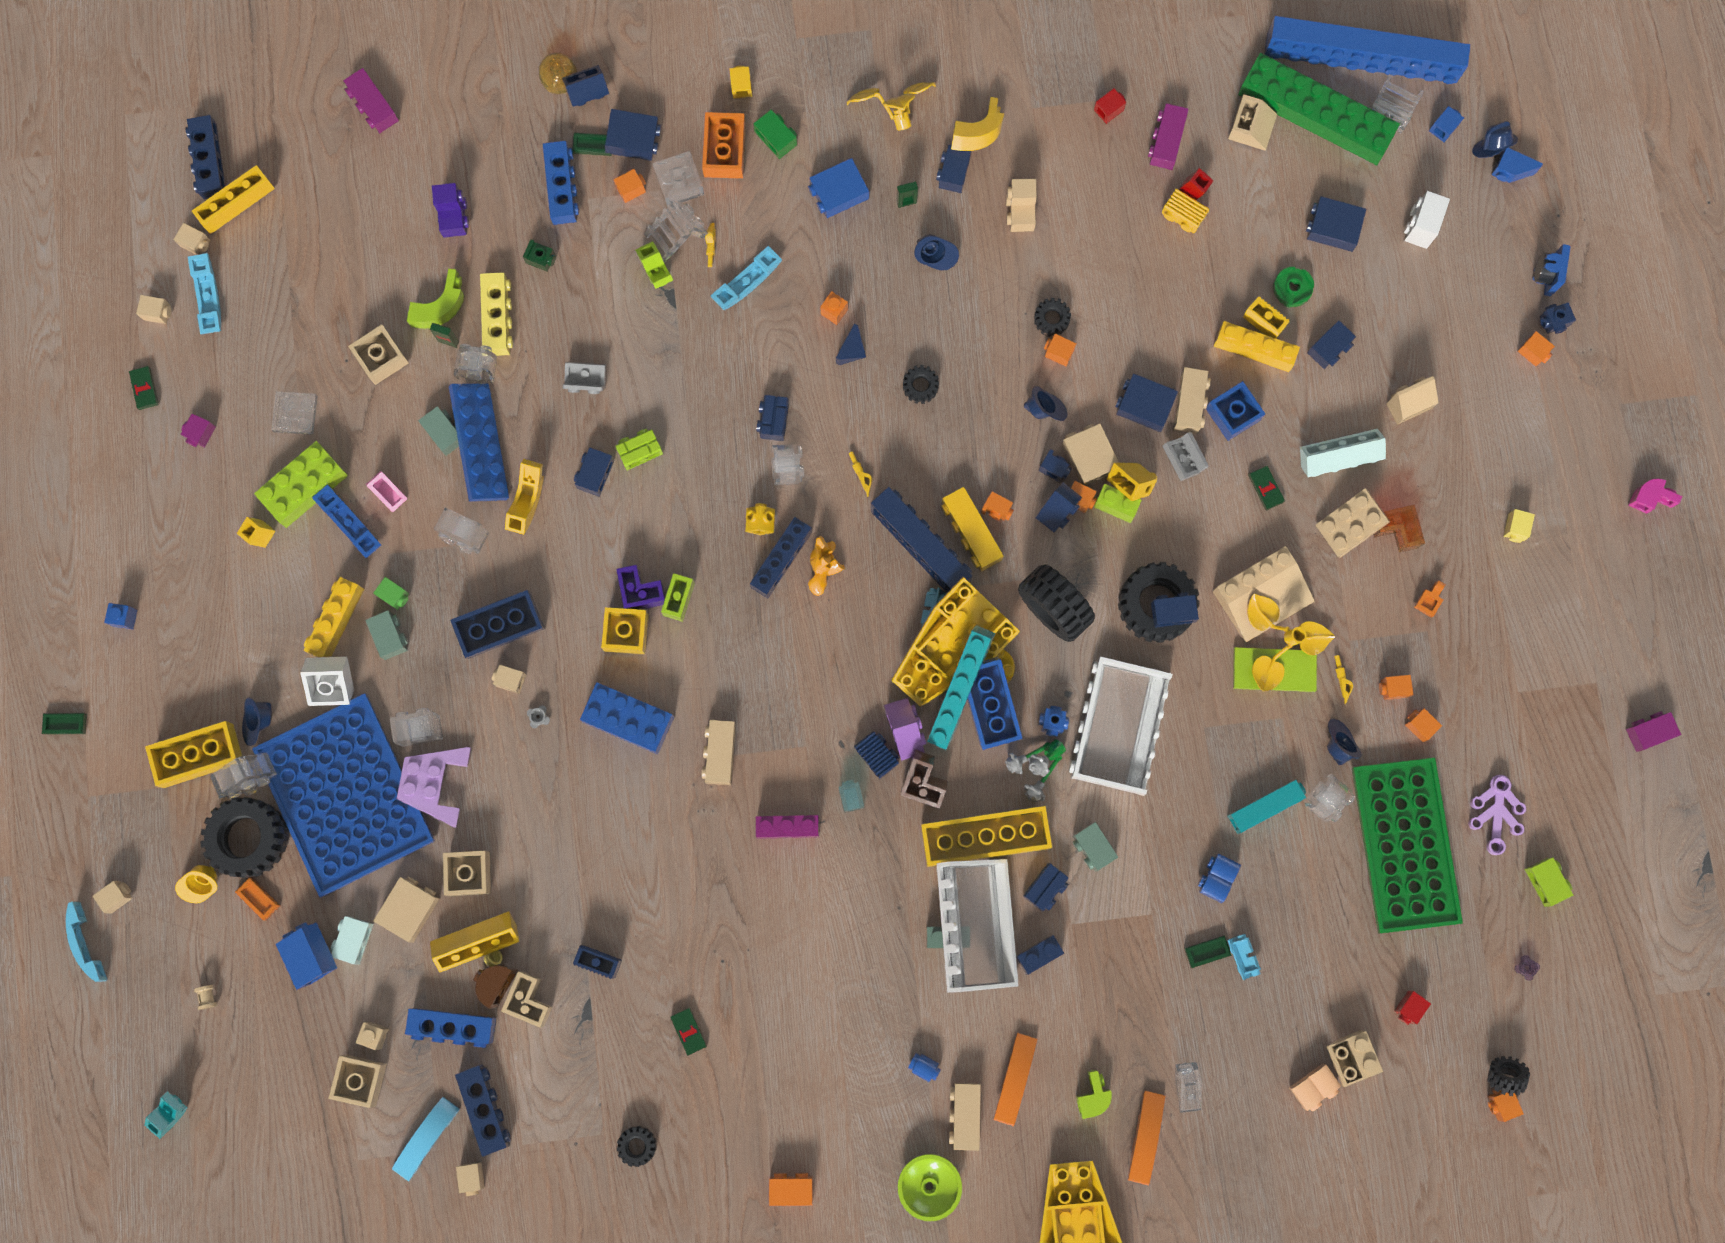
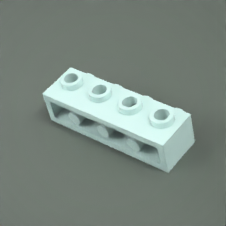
M1378 429L1302 446L1300 447L1301 468L1307 477H1316L1320 474L1337 472L1341 469L1357 467L1358 465L1375 463L1386 459L1385 437Z

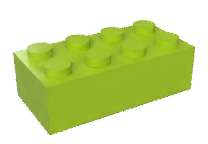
M315 441L259 488L254 495L275 519L287 528L316 504L312 499L315 494L326 485L333 489L348 474L324 447Z

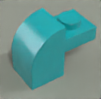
M167 1091L161 1097L159 1106L146 1117L144 1126L161 1139L179 1121L188 1107L182 1103L178 1096Z

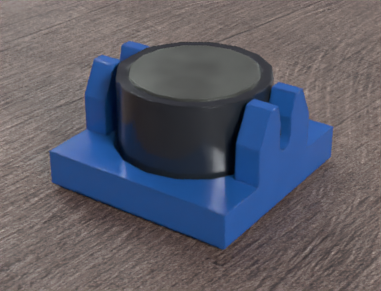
M1563 244L1552 254L1543 252L1537 260L1532 280L1538 284L1545 285L1544 295L1552 296L1566 281L1570 245Z

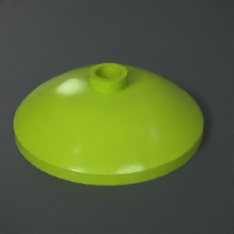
M934 1154L918 1156L909 1161L901 1171L898 1179L899 1199L905 1210L913 1217L923 1221L941 1220L950 1215L959 1204L962 1195L960 1175L955 1166L942 1156ZM927 1182L933 1183L931 1190L926 1189L925 1185Z

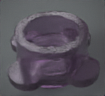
M1524 955L1514 970L1516 973L1522 974L1525 980L1531 981L1534 978L1533 976L1540 970V965L1530 960L1529 956Z

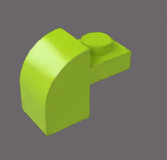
M653 241L636 249L640 262L655 289L673 281Z
M1097 1070L1087 1071L1092 1093L1076 1096L1082 1119L1102 1114L1111 1103L1112 1092L1110 1089L1102 1090L1105 1082L1103 1075L1099 1074Z

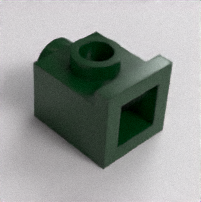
M530 239L523 259L526 264L548 272L550 266L552 267L555 263L556 255L552 248Z

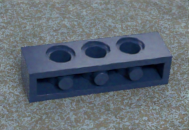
M211 115L187 119L188 127H185L186 135L190 139L188 151L193 159L191 170L196 180L193 182L195 192L203 199H209L226 187L217 123Z
M796 517L793 518L750 582L751 589L767 599L770 597L812 534V527Z
M482 1064L455 1074L482 1157L509 1147L511 1135L509 1130L504 1128L502 1122L504 1121V1114L501 1108L498 1109L496 1100H498L495 1089L490 1086L489 1080H491L488 1068H484ZM475 1083H479L482 1086L483 1090L480 1095L475 1094L473 1091ZM482 1104L488 1105V1115H483L480 1112ZM489 1124L496 1127V1134L494 1136L487 1133V1126Z

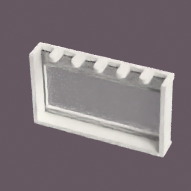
M1099 657L1098 661H1094L1091 673H1094V679L1089 681L1087 693H1090L1089 701L1084 702L1082 713H1086L1085 719L1080 721L1078 733H1081L1080 741L1076 740L1073 752L1077 754L1075 761H1071L1069 773H1072V779L1144 796L1147 794V790H1145L1146 784L1150 778L1151 761L1155 756V743L1160 733V720L1164 715L1163 707L1168 696V684L1173 674Z
M1007 859L937 863L947 993L1017 987L1018 974Z

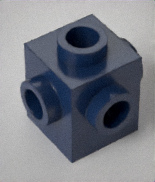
M1569 302L1559 306L1552 304L1546 307L1545 311L1540 315V324L1547 334L1555 332V334L1562 333L1576 321Z

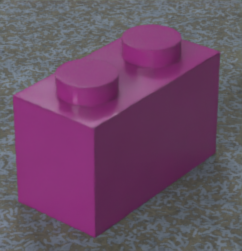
M1662 711L1650 715L1651 719L1648 721H1644L1642 718L1631 723L1633 727L1626 729L1636 752L1682 735L1671 712L1663 714Z

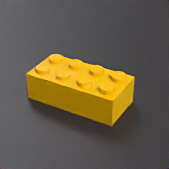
M227 721L145 746L155 786L161 788L170 787L244 763L234 724Z

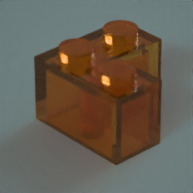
M1415 505L1383 511L1391 522L1374 533V538L1394 534L1399 553L1419 549L1425 544Z

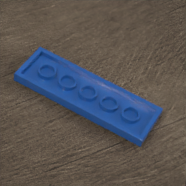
M451 384L449 392L469 502L507 500L509 493L489 384Z

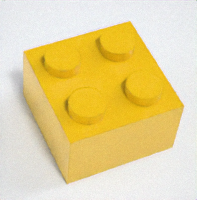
M605 607L601 645L603 651L645 654L649 615L647 611Z

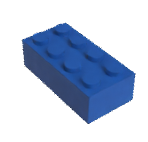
M995 657L985 660L967 699L982 750L1023 739L1001 659Z
M596 682L580 718V721L657 755L674 720V716L671 713Z

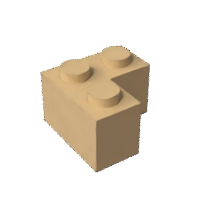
M1012 179L1011 187H1007L1006 206H1010V213L1006 215L1007 225H1010V232L1034 231L1036 179Z
M518 971L501 1012L537 1027H544L552 1006L533 999L542 979L526 972Z

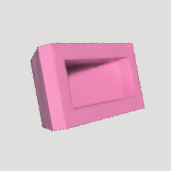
M382 471L366 483V486L392 512L407 500L404 494Z

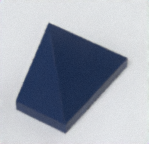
M856 324L853 325L836 356V364L838 365L866 358L859 328Z

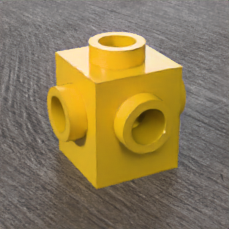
M756 503L754 507L746 508L745 532L757 535L774 533L775 509L769 508L767 504Z

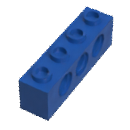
M566 141L543 143L551 221L553 225L577 222L576 215H579L578 203L574 202V197L577 196L576 184L573 185L572 178H575L574 166L570 164V160H573L572 148H568ZM558 162H564L560 167L555 166ZM561 180L566 181L563 185H557ZM562 199H568L564 204L559 203Z
M409 1008L405 1034L411 1035V1039L424 1040V1037H431L432 1042L444 1043L445 1039L453 1040L452 1044L456 1045L474 1042V1047L486 1048L487 1044L493 1043L496 1018ZM428 1020L434 1023V1029L431 1032L425 1028ZM449 1022L455 1025L453 1034H449L446 1031V1026ZM469 1025H473L476 1028V1034L473 1037L467 1033Z

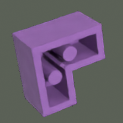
M908 698L884 705L901 761L912 758L915 750L925 753L923 745L926 744L923 732H919L922 729L920 718L917 717L915 705H910Z

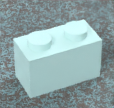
M345 916L344 920L342 919L338 925L337 931H339L337 940L333 941L330 948L332 957L354 965L360 964L374 924Z

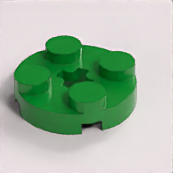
M1288 267L1283 269L1273 283V291L1276 298L1285 307H1298L1305 304L1312 296L1314 280L1308 271L1296 267ZM1290 283H1292L1293 285H1298L1296 289L1297 291L1291 290L1289 288Z

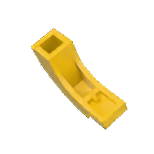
M990 97L988 114L982 121L975 123L955 122L951 149L960 151L979 150L989 146L997 139L1001 132L1004 113H1000L1001 107L997 106L998 98Z
M526 459L522 460L518 489L514 501L506 513V530L524 535L529 528L542 491L544 476H542L543 464Z

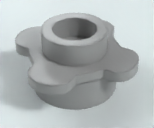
M541 705L539 708L527 711L532 728H537L542 724H549L550 718L547 717V708Z

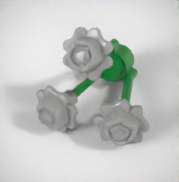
M1054 739L1051 743L1046 742L1043 746L1027 755L1023 754L1018 757L1013 752L1008 753L1005 764L1011 773L1023 774L1022 766L1028 759L1029 770L1034 775L1043 776L1035 785L1025 784V796L1035 803L1039 800H1045L1046 796L1042 791L1045 786L1044 782L1057 763L1062 760L1061 755L1065 753L1066 748L1059 740ZM1042 751H1044L1045 756L1036 755ZM1049 760L1053 761L1050 767L1048 768Z

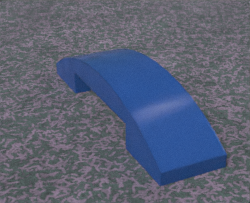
M326 485L312 497L365 558H368L382 546L329 485Z

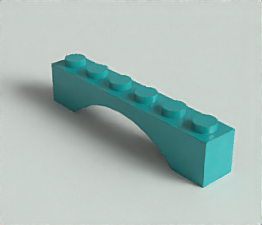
M978 625L971 631L927 742L945 750L951 744L970 691L995 636L994 632Z

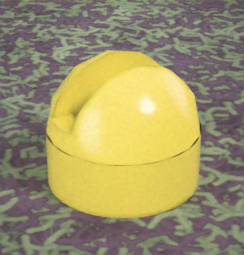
M499 950L484 956V962L488 967L499 965L503 959Z

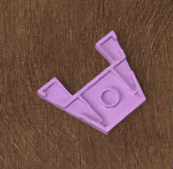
M465 747L405 757L397 799L449 824L451 827L457 828L460 808L438 805L446 764L468 767L471 748Z

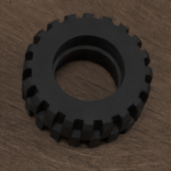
M1152 562L1148 563L1147 566L1137 568L1128 577L1119 594L1118 610H1121L1120 617L1122 621L1126 622V628L1129 631L1133 630L1136 637H1144L1145 641L1148 642L1154 640L1157 643H1163L1165 640L1171 641L1190 627L1192 623L1154 628L1153 619L1144 613L1140 605V595L1146 587L1162 585L1168 588L1175 597L1179 593L1195 595L1198 609L1200 601L1197 600L1199 592L1198 589H1194L1193 585L1195 582L1192 578H1187L1186 575L1188 573L1185 570L1179 571L1177 569L1178 566L1174 564L1168 566L1166 562H1160L1159 564Z
M1047 564L1039 565L1019 584L1018 592L1023 602L1037 619L1060 639L1067 642L1074 641L1094 622L1095 613L1088 601L1064 575H1061L1059 571L1051 566H1047Z
M249 797L231 798V801L225 800L220 803V808L215 807L211 811L212 817H206L204 821L207 824L206 829H201L200 834L204 836V841H200L201 848L206 849L203 855L205 859L210 860L209 864L213 868L219 869L218 872L224 875L250 878L263 875L264 871L269 872L274 868L273 863H279L281 860L279 855L281 852H285L287 847L283 846L284 840H288V834L284 833V829L287 828L286 823L281 821L282 815L274 810L275 807L264 801ZM243 818L253 819L260 828V843L251 855L237 857L232 853L228 844L229 832L239 820Z

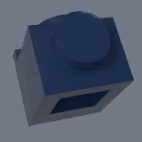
M1050 449L1039 471L1060 483L1062 478L1066 479L1072 468L1066 463L1067 460L1059 455L1054 456V451Z

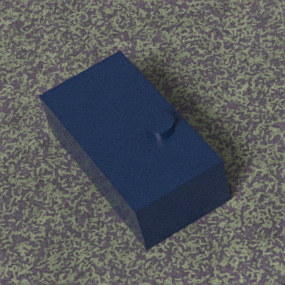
M529 590L450 620L463 655L467 659L545 629Z

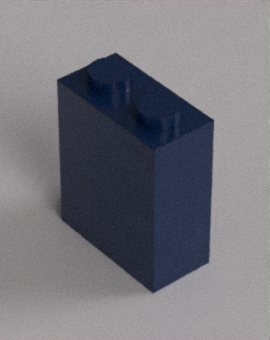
M611 109L605 153L652 161L653 154L657 155L658 143L655 142V138L660 136L661 131L658 117Z
M1320 196L1317 203H1313L1310 211L1313 217L1312 221H1308L1305 232H1308L1307 240L1353 252L1358 244L1367 209Z
M1133 373L1132 378H1127L1123 386V390H1126L1124 397L1119 396L1115 407L1119 408L1116 415L1161 432L1178 391Z

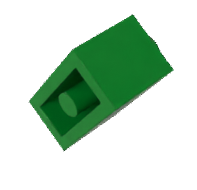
M770 110L753 123L754 132L780 160L797 146V134L791 127L788 128L784 124L785 121L780 114H775Z

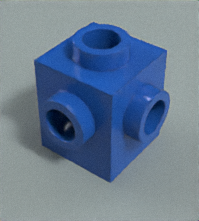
M1058 706L1046 708L1044 713H1040L1038 725H1042L1041 731L1046 732L1048 736L1058 737V734L1061 735L1064 729H1068L1069 717H1066L1067 711H1062V708ZM1051 717H1057L1058 723H1052Z

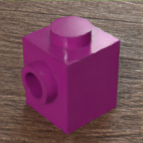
M191 414L188 421L183 424L180 435L186 438L185 442L193 447L200 445L205 448L216 426L210 421Z

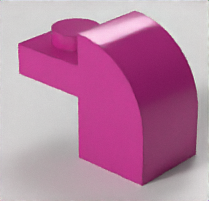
M1652 479L1634 491L1628 506L1647 514L1655 509L1657 502L1672 508L1680 504L1683 496L1676 494L1677 492L1673 489L1664 488L1666 480Z

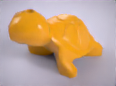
M822 536L816 537L815 547L810 555V564L814 571V576L809 580L808 586L810 591L816 596L824 594V590L827 587V576L845 569V566L841 565L832 554L836 548L835 542L830 541L826 543Z

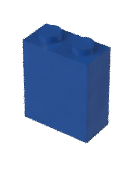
M852 158L809 178L810 185L808 189L812 197L816 196L818 200L816 203L821 214H825L826 218L869 199V190Z
M307 922L295 927V932L291 931L282 936L283 940L276 943L296 990L315 983L337 969V965L317 922L310 925Z

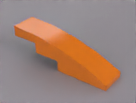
M1020 1033L1016 1034L993 1120L1011 1126L1015 1125L1038 1039Z
M1144 1091L1136 1136L1133 1140L1128 1181L1145 1185L1150 1184L1159 1140L1165 1095Z

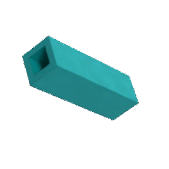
M1294 780L1228 815V818L1236 833L1240 834L1306 799V790L1302 783Z

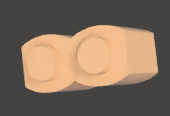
M1321 1064L1294 1083L1289 1089L1304 1110L1308 1111L1310 1109L1314 1111L1322 1105L1321 1101L1324 1098L1328 1097V1099L1336 1096L1341 1085L1328 1066Z

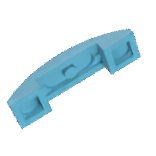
M769 246L766 247L754 258L753 263L728 284L724 283L711 295V298L725 311L760 285L781 263L782 259Z
M209 254L189 256L190 275L194 279L199 310L197 318L200 334L221 331L219 295Z
M72 901L68 903L66 911V934L70 949L80 968L92 980L104 982L107 980L102 962L101 960H91L80 928V924L87 922L81 902Z
M442 1097L412 1136L392 1167V1170L407 1181H410L421 1166L423 1159L445 1128L449 1126L460 1108L445 1097Z

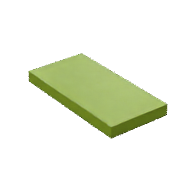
M1235 647L1233 649V689L1260 690L1252 674L1254 661L1261 656H1268L1272 660V657L1282 649ZM1287 650L1276 659L1275 662H1280L1284 666L1285 672L1282 681L1272 690L1317 691V655H1308L1302 650Z

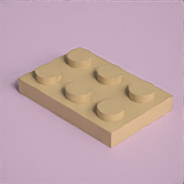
M1365 488L1317 523L1316 527L1335 554L1341 558L1391 521Z

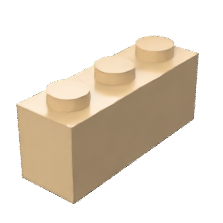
M1184 367L1181 373L1173 430L1197 434L1200 428H1204L1205 416H1202L1203 409H1206L1208 397H1205V392L1209 390L1211 378H1207L1208 371Z
M710 720L709 725L705 727V737L708 738V746H704L703 758H707L706 766L702 767V779H705L706 784L731 785L736 723L733 721Z
M954 1083V1088L950 1087V1101H954V1108L949 1111V1122H953V1131H949V1144H953V1150L979 1151L980 1083Z

